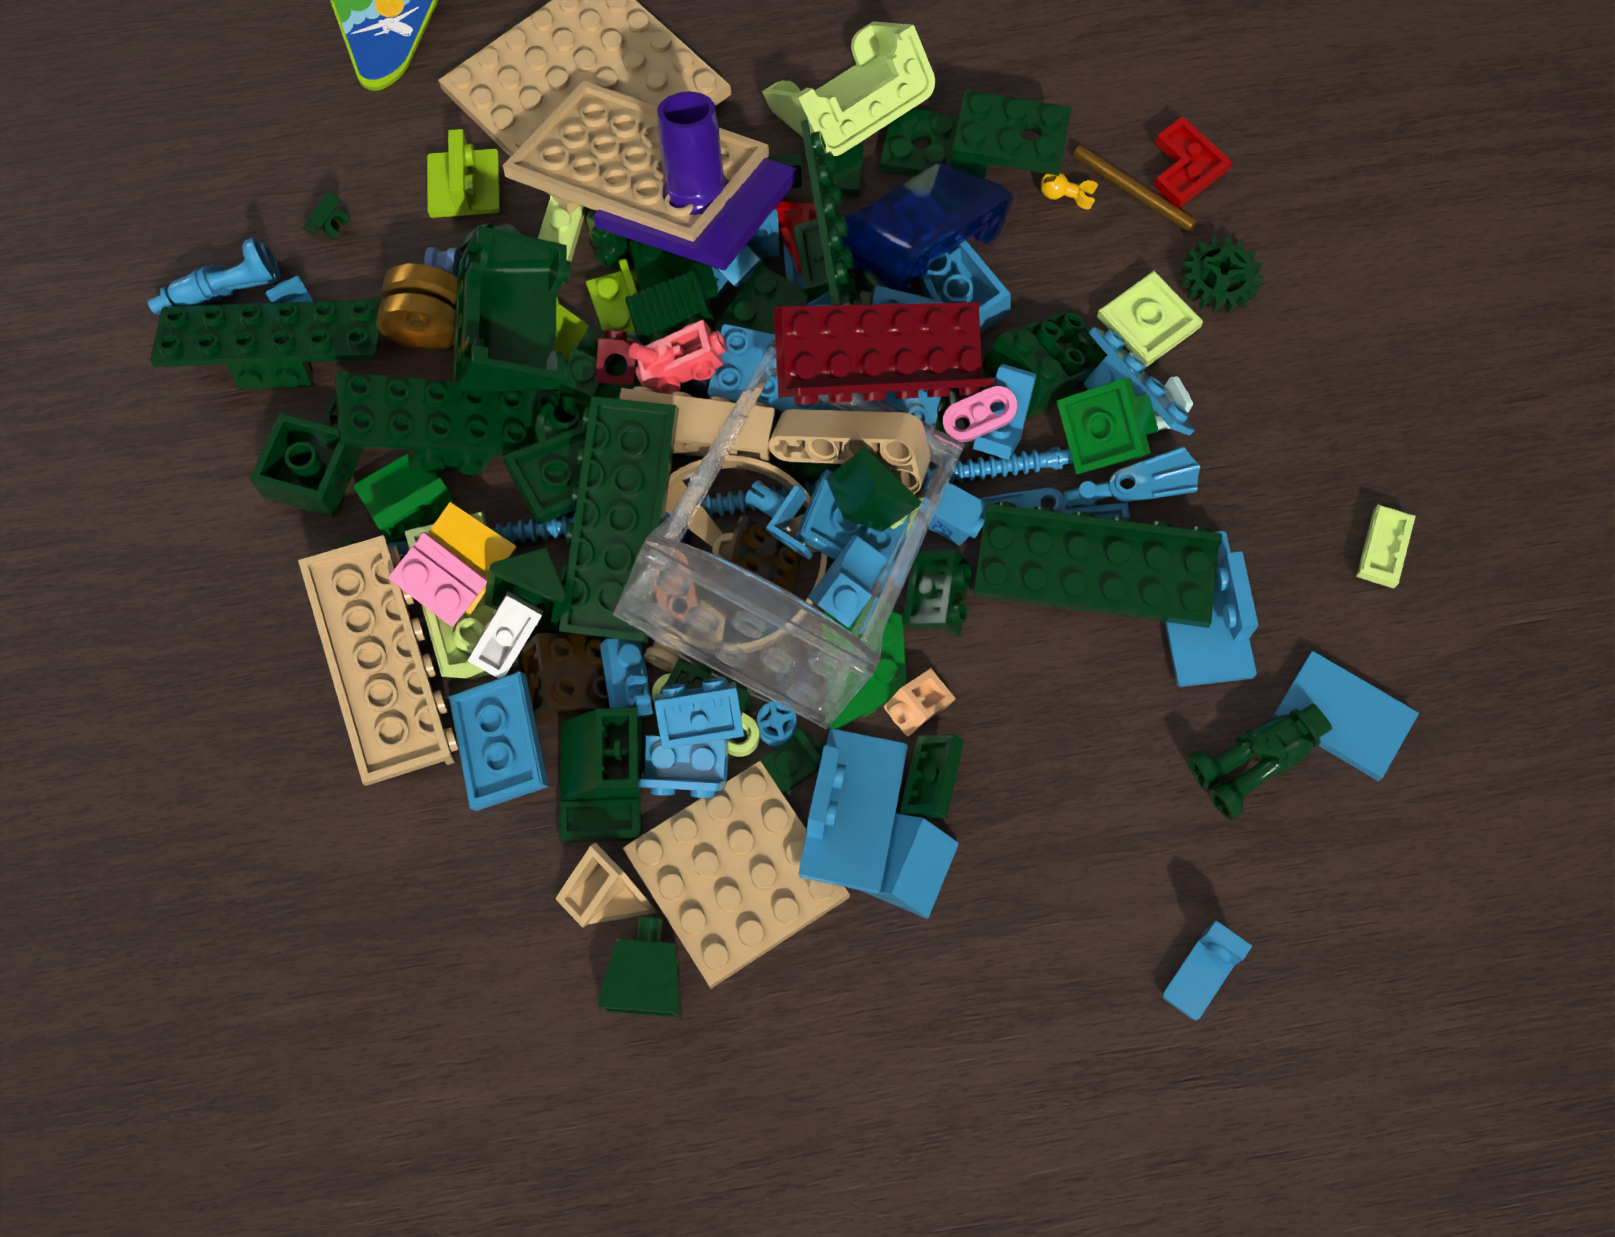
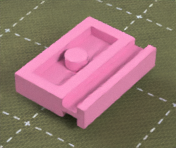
M423 532L415 545L388 577L389 580L451 627L457 623L487 584V579L426 532Z

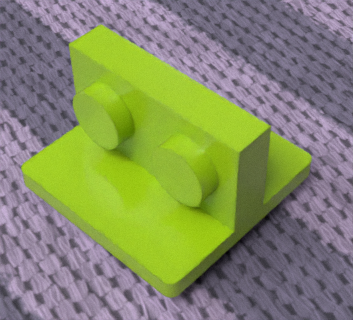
M463 129L448 130V152L430 153L427 156L429 216L437 218L499 213L500 174L498 150H474L472 143L467 144Z

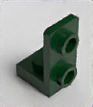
M591 211L586 218L595 258L607 268L613 266L619 271V260L626 259L629 266L632 263L628 239L596 228L593 216L595 213Z

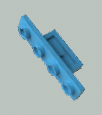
M1093 327L1088 332L1107 354L1104 360L1084 381L1083 384L1088 390L1124 378H1131L1135 395H1149L1153 411L1155 410L1171 429L1188 436L1195 431L1187 421L1189 417L1188 412L1175 401L1171 402L1165 396L1168 392L1167 388L1159 380L1152 376L1149 377L1144 372L1147 367L1146 364L1138 356L1131 352L1128 353L1123 348L1126 342L1118 333L1111 329L1105 332L1096 327Z

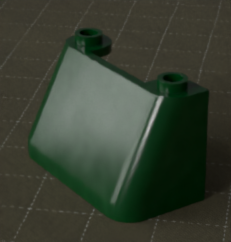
M477 226L461 257L457 275L452 379L454 390L468 393L556 390L561 383L564 384L567 381L569 362L564 360L563 352L555 351L557 291L562 283L568 282L571 274V262L566 260L567 245Z

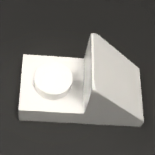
M508 591L495 614L490 616L467 661L497 678L505 677L542 617L543 610Z

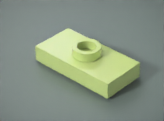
M1377 504L1373 510L1356 577L1390 588H1395L1399 584L1415 515Z

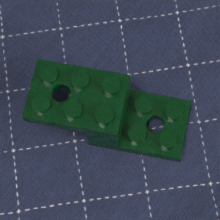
M965 90L960 116L912 108L889 123L880 161V172L984 189L989 164L1059 176L1072 107ZM1032 131L1039 138L1036 140H1026L1021 136V133ZM923 139L930 145L920 149L913 146L912 142Z

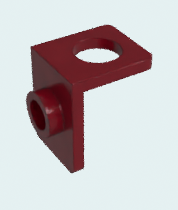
M605 329L604 335H595V341L598 344L596 382L632 385L634 383L635 359L629 356V348L633 343H637V341L627 337L628 331ZM614 353L624 356L627 362L626 370L618 376L608 374L604 367L606 358Z

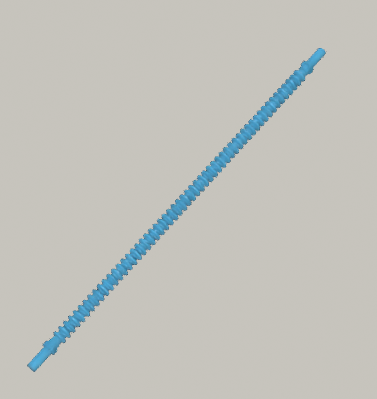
M1058 446L1051 447L1049 451L1038 453L1037 450L1033 449L1030 455L1022 451L1020 456H1016L1013 452L1009 460L1001 457L994 459L990 455L987 461H984L982 457H979L977 462H973L971 458H968L965 464L957 460L956 465H951L947 461L943 467H940L939 463H935L934 468H929L928 466L922 484H926V487L930 488L933 482L941 486L942 481L952 484L955 479H958L959 483H963L964 478H969L973 482L976 476L984 480L986 475H990L994 479L998 473L1006 477L1007 472H1012L1016 476L1020 470L1024 474H1028L1029 469H1033L1034 472L1038 473L1040 468L1044 467L1057 470L1062 469L1063 465L1073 464L1070 449L1061 450ZM818 479L815 480L813 485H809V482L805 481L802 486L810 497L813 495ZM775 485L771 487L773 491L784 498L791 492L784 485H782V489H776ZM753 488L750 489V491H752L753 493H755V494L758 495L759 497L763 498L762 496H760L759 494H757V493L754 491ZM742 490L738 491V495H733L729 491L726 497H722L720 493H717L716 498H711L707 494L704 500H700L698 496H695L711 518L713 513H719L720 516H723L725 511H730V514L734 515L737 509L741 510L742 513H745L747 508H751L753 512L757 510L755 506L745 502L746 494ZM665 511L664 523L668 524L669 519L675 518ZM575 513L573 518H568L564 514L560 520L554 518L539 525L533 519L529 520V524H524L522 520H519L516 526H513L511 522L507 523V527H502L501 524L497 523L496 528L492 530L515 544L516 540H520L522 544H525L528 538L536 542L538 537H542L544 541H547L550 535L558 539L560 534H565V537H567V530L569 524L574 523ZM407 540L388 543L389 548L397 546L400 557L405 556L410 550Z

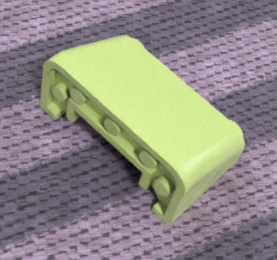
M871 22L860 29L852 39L851 50L856 65L815 91L813 88H805L800 91L798 86L791 81L781 80L762 91L769 108L802 138L801 122L809 120L815 132L821 131L827 152L831 151L833 156L843 154L931 96L935 88V77L914 25Z

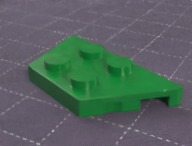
M868 601L848 628L824 611L829 731L831 729L841 730L842 726L861 716L864 718L872 714L906 685L902 615Z

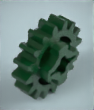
M1213 236L1208 246L1204 242L1199 241L1195 251L1189 250L1180 273L1184 276L1181 286L1183 288H1190L1187 296L1189 300L1196 297L1200 299L1199 308L1202 309L1207 304L1212 305L1213 313H1217L1220 307H1225L1227 313L1230 314L1235 305L1244 309L1249 299L1254 300L1263 280V275L1259 274L1262 262H1252L1256 252L1252 250L1245 253L1243 251L1245 244L1243 241L1234 246L1231 245V237L1227 236L1224 243H1219L1217 238Z

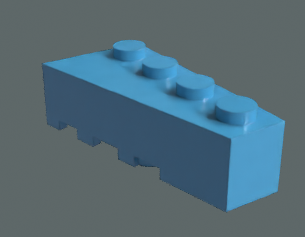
M923 188L893 208L894 221L917 259L912 268L926 298L946 303L979 302L980 334L1011 313V293Z

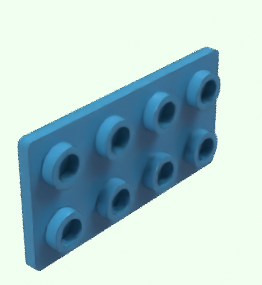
M1225 531L1214 532L1222 534V543L1218 549L1212 620L1209 628L1165 622L1176 683L1179 687L1253 679L1257 674L1249 639L1259 625L1243 552H1230Z
M836 729L829 731L827 743L824 745L808 817L806 840L798 873L800 878L871 893H879L881 891L908 749L906 743Z

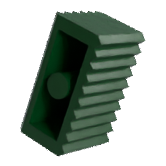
M693 270L625 298L636 336L643 346L683 329L686 325L697 323L701 320H704L707 325L716 322L704 284Z

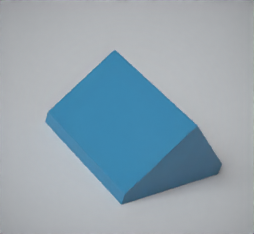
M895 813L881 891L879 893L862 892L928 919L959 843L922 817Z

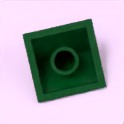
M542 548L493 562L488 569L484 605L497 610L509 591L543 610L542 617L535 626L536 628L547 633L557 634L566 594L547 549Z

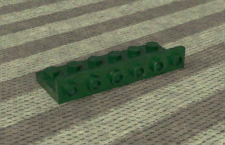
M591 396L590 407H586L583 414V428L587 431L585 446H580L577 458L578 468L581 469L580 482L574 486L572 493V505L576 508L574 523L569 524L567 530V545L571 546L569 562L566 561L564 563L561 573V581L565 585L566 599L559 620V631L569 634L648 642L679 408L676 405Z
M1006 501L986 504L974 597L1209 628L1212 620L1218 549L1222 543L1221 533H1214L1211 529L1201 526L1189 529L1175 528L1172 524L1162 521H1155L1150 524L1136 523L1131 518L1116 516L1111 519L1097 518L1093 514L1084 511H1077L1072 514L1058 513L1054 509L1045 506H1038L1033 509L1019 508L1015 504Z

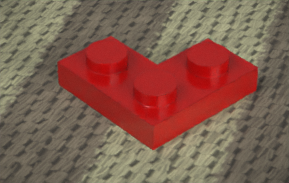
M1182 116L1156 137L1155 145L1172 159L1175 164L1156 178L1154 187L1180 209L1229 171L1232 161Z

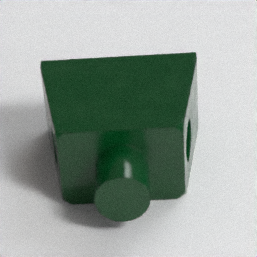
M639 917L636 939L616 940L598 999L597 1007L602 1012L682 1018L678 948L676 944L661 942L662 919Z

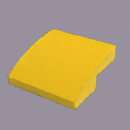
M449 502L428 532L430 536L486 579L490 565L493 562L510 558L516 549V545L451 502ZM486 586L465 611L469 616L485 595Z

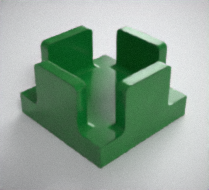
M1124 378L1057 400L1076 475L1126 462L1151 453L1147 435L1158 432L1156 418L1149 395L1136 396L1131 378Z

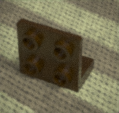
M743 515L737 520L726 563L701 578L697 591L757 633L788 614L800 556L773 537L762 526L758 525L748 516Z
M537 633L523 646L519 652L522 673L526 674L536 724H545L559 711H592L610 708L600 644L610 638L582 634Z

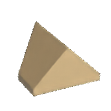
M597 843L589 847L555 898L582 928L589 924L658 913L624 871Z

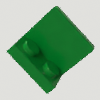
M408 454L354 484L355 491L379 530L385 536L387 543L398 542L406 538V530L429 525L436 521L449 502L455 505L447 487L435 473L409 468Z

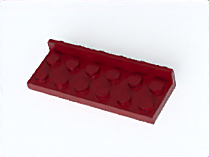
M979 302L781 306L773 308L778 398L794 397V405L818 404V396L828 395L829 403L853 402L852 394L862 393V401L886 400V392H895V399L919 398L918 390H927V398L950 396V389L958 388V396H966L981 392V387L995 386V378L982 379Z

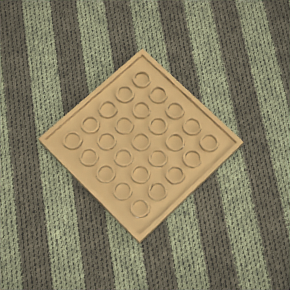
M551 0L438 80L441 89L510 157L582 81L655 106H659L668 96L679 92L691 91L702 93L710 97L715 106L731 95L730 84L636 0ZM548 193L569 214L581 206Z

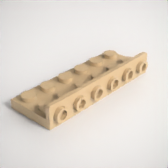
M382 535L298 560L363 785L368 786L445 761L446 765L455 763L452 752L459 750L452 727L444 729L440 716L447 713L441 690L433 692L429 678L436 676L430 654L422 655L418 641L425 640L419 618L411 619L407 607L414 604L413 597L388 579L401 562L397 546L389 548L385 536Z

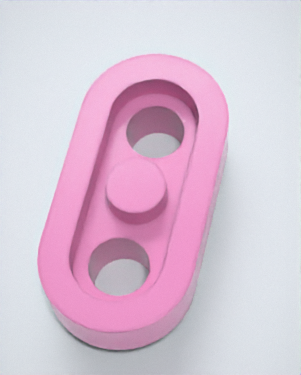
M994 386L956 402L948 407L944 413V431L950 439L963 443L1009 424L1016 415V397L1009 389L1002 386ZM996 402L1002 403L1005 410L1001 414H994L990 409L991 405ZM959 418H966L970 425L968 428L960 430L955 426V422Z

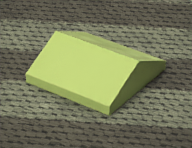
M485 595L472 614L469 616L464 612L453 627L422 605L442 677L477 679L490 674L467 661L490 616L496 612L495 609L484 605ZM517 657L511 667L517 666L519 663Z

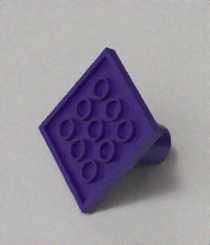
M679 92L665 98L657 108L658 136L665 179L663 198L665 200L669 194V204L675 208H683L693 204V209L689 215L703 214L729 183V180L723 173L718 119L715 104L710 97L698 92ZM764 158L735 194L725 202L724 207L694 242L600 209L593 215L595 227L725 271L797 181V168Z

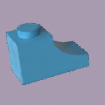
M853 535L811 592L808 599L849 628L873 596L871 595L873 584L888 559L860 537Z

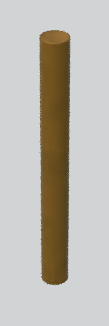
M1081 144L1074 151L1073 157L1185 231L1190 233L1197 224L1198 220Z

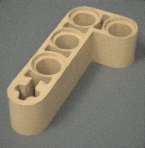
M790 409L782 412L769 441L771 453L775 457L788 462L843 464L861 448L865 447L913 494L920 490L931 461L922 421L916 416L904 412Z

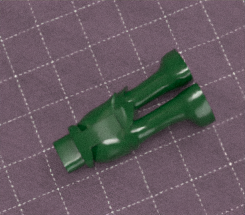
M1312 703L1301 711L1293 709L1290 711V714L1278 716L1255 729L1247 730L1246 734L1236 737L1238 744L1221 754L1211 757L1205 751L1198 750L1188 755L1186 761L1195 780L1204 791L1217 784L1223 777L1249 759L1259 762L1240 776L1216 786L1209 792V798L1213 805L1224 817L1231 821L1240 816L1244 811L1243 800L1253 790L1273 776L1285 774L1310 753L1312 747L1320 744V737L1331 731L1332 726L1321 710Z

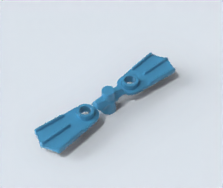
M1183 446L1122 468L1112 475L1109 483L1105 481L1094 484L1093 482L1086 481L1078 489L1066 491L1063 494L1053 488H1043L983 497L980 500L986 502V504L1006 501L1015 504L1019 508L1033 509L1034 507L1041 506V502L1044 499L1050 498L1056 503L1052 509L1058 513H1064L1066 505L1067 508L1077 505L1079 507L1096 506L1098 500L1112 497V495L1119 501L1133 502L1197 492L1200 464L1191 457ZM1128 478L1135 485L1131 489H1124L1121 487L1120 482ZM986 505L980 515L982 517L985 516Z

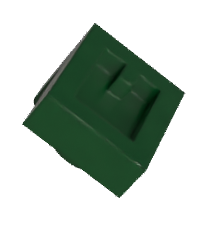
M800 727L792 732L793 738L760 759L783 795L819 772L823 748L813 734L810 733L806 736Z

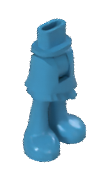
M255 237L244 240L242 244L244 255L242 263L229 269H225L222 265H206L202 268H197L190 274L174 280L169 287L160 288L161 295L151 298L147 302L151 311L154 314L160 315L163 307L202 306L211 302L226 301V297L237 294L236 289L268 285L280 281L279 267L268 245L265 242L260 244Z

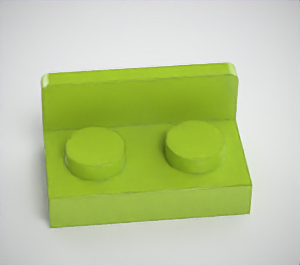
M626 259L619 260L620 271L588 280L586 284L601 330L628 331L627 337H630L635 329L625 298L638 293L640 288L635 270L630 271Z

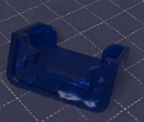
M945 162L931 163L924 168L921 174L859 212L853 211L845 217L849 235L843 237L844 244L849 246L853 261L863 271H873L891 289L910 293L911 290L906 285L913 277L917 275L920 278L924 277L931 262L973 236L977 241L982 240L985 244H988L999 237L1014 196L999 183Z

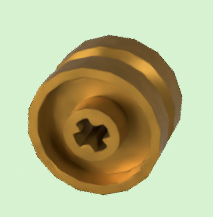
M403 264L389 269L384 278L381 293L383 300H381L376 320V326L381 334L399 345L417 350L437 351L452 347L455 335L457 278L440 268L424 264Z

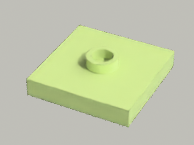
M1155 271L1101 308L1097 315L1099 320L1108 329L1115 331L1125 340L1126 344L1124 346L1131 353L1138 356L1147 367L1200 329L1203 323L1202 319Z

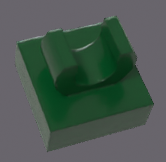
M328 191L302 228L312 236H315L322 227V231L327 238L336 240L340 233L331 226V221L336 220L346 226L350 218L345 212L334 210L341 200Z

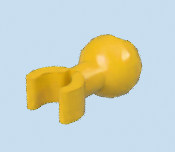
M1060 172L1059 176L1044 175L1040 183L1041 192L1049 199L1057 200L1063 196L1074 198L1079 207L1087 210L1091 209L1095 202L1094 198L1085 195V193L1093 194L1098 184L1094 181L1087 180L1078 185L1068 182L1066 176Z

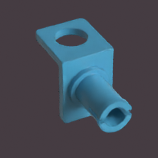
M756 481L751 487L763 498L748 490L745 502L752 504L772 517L766 528L773 537L810 560L813 555L810 550L784 532L807 499V495L802 487L796 484L789 495L784 498L765 486L761 481Z

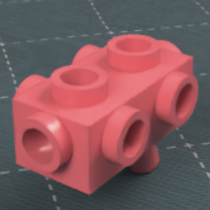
M704 320L686 325L683 329L651 342L646 346L633 343L629 348V356L638 360L639 366L635 368L641 385L649 387L656 393L664 394L679 391L681 389L680 384L689 380L702 381L711 378L715 374L714 369L724 365L721 354L727 352V346L721 333L718 330L713 332Z

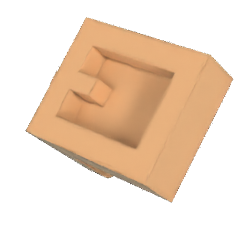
M930 668L903 686L884 705V709L906 736H910L926 721L947 708L956 698Z

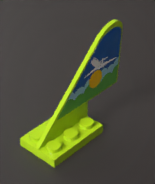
M330 0L357 78L364 88L372 91L382 90L392 85L404 74L439 0Z

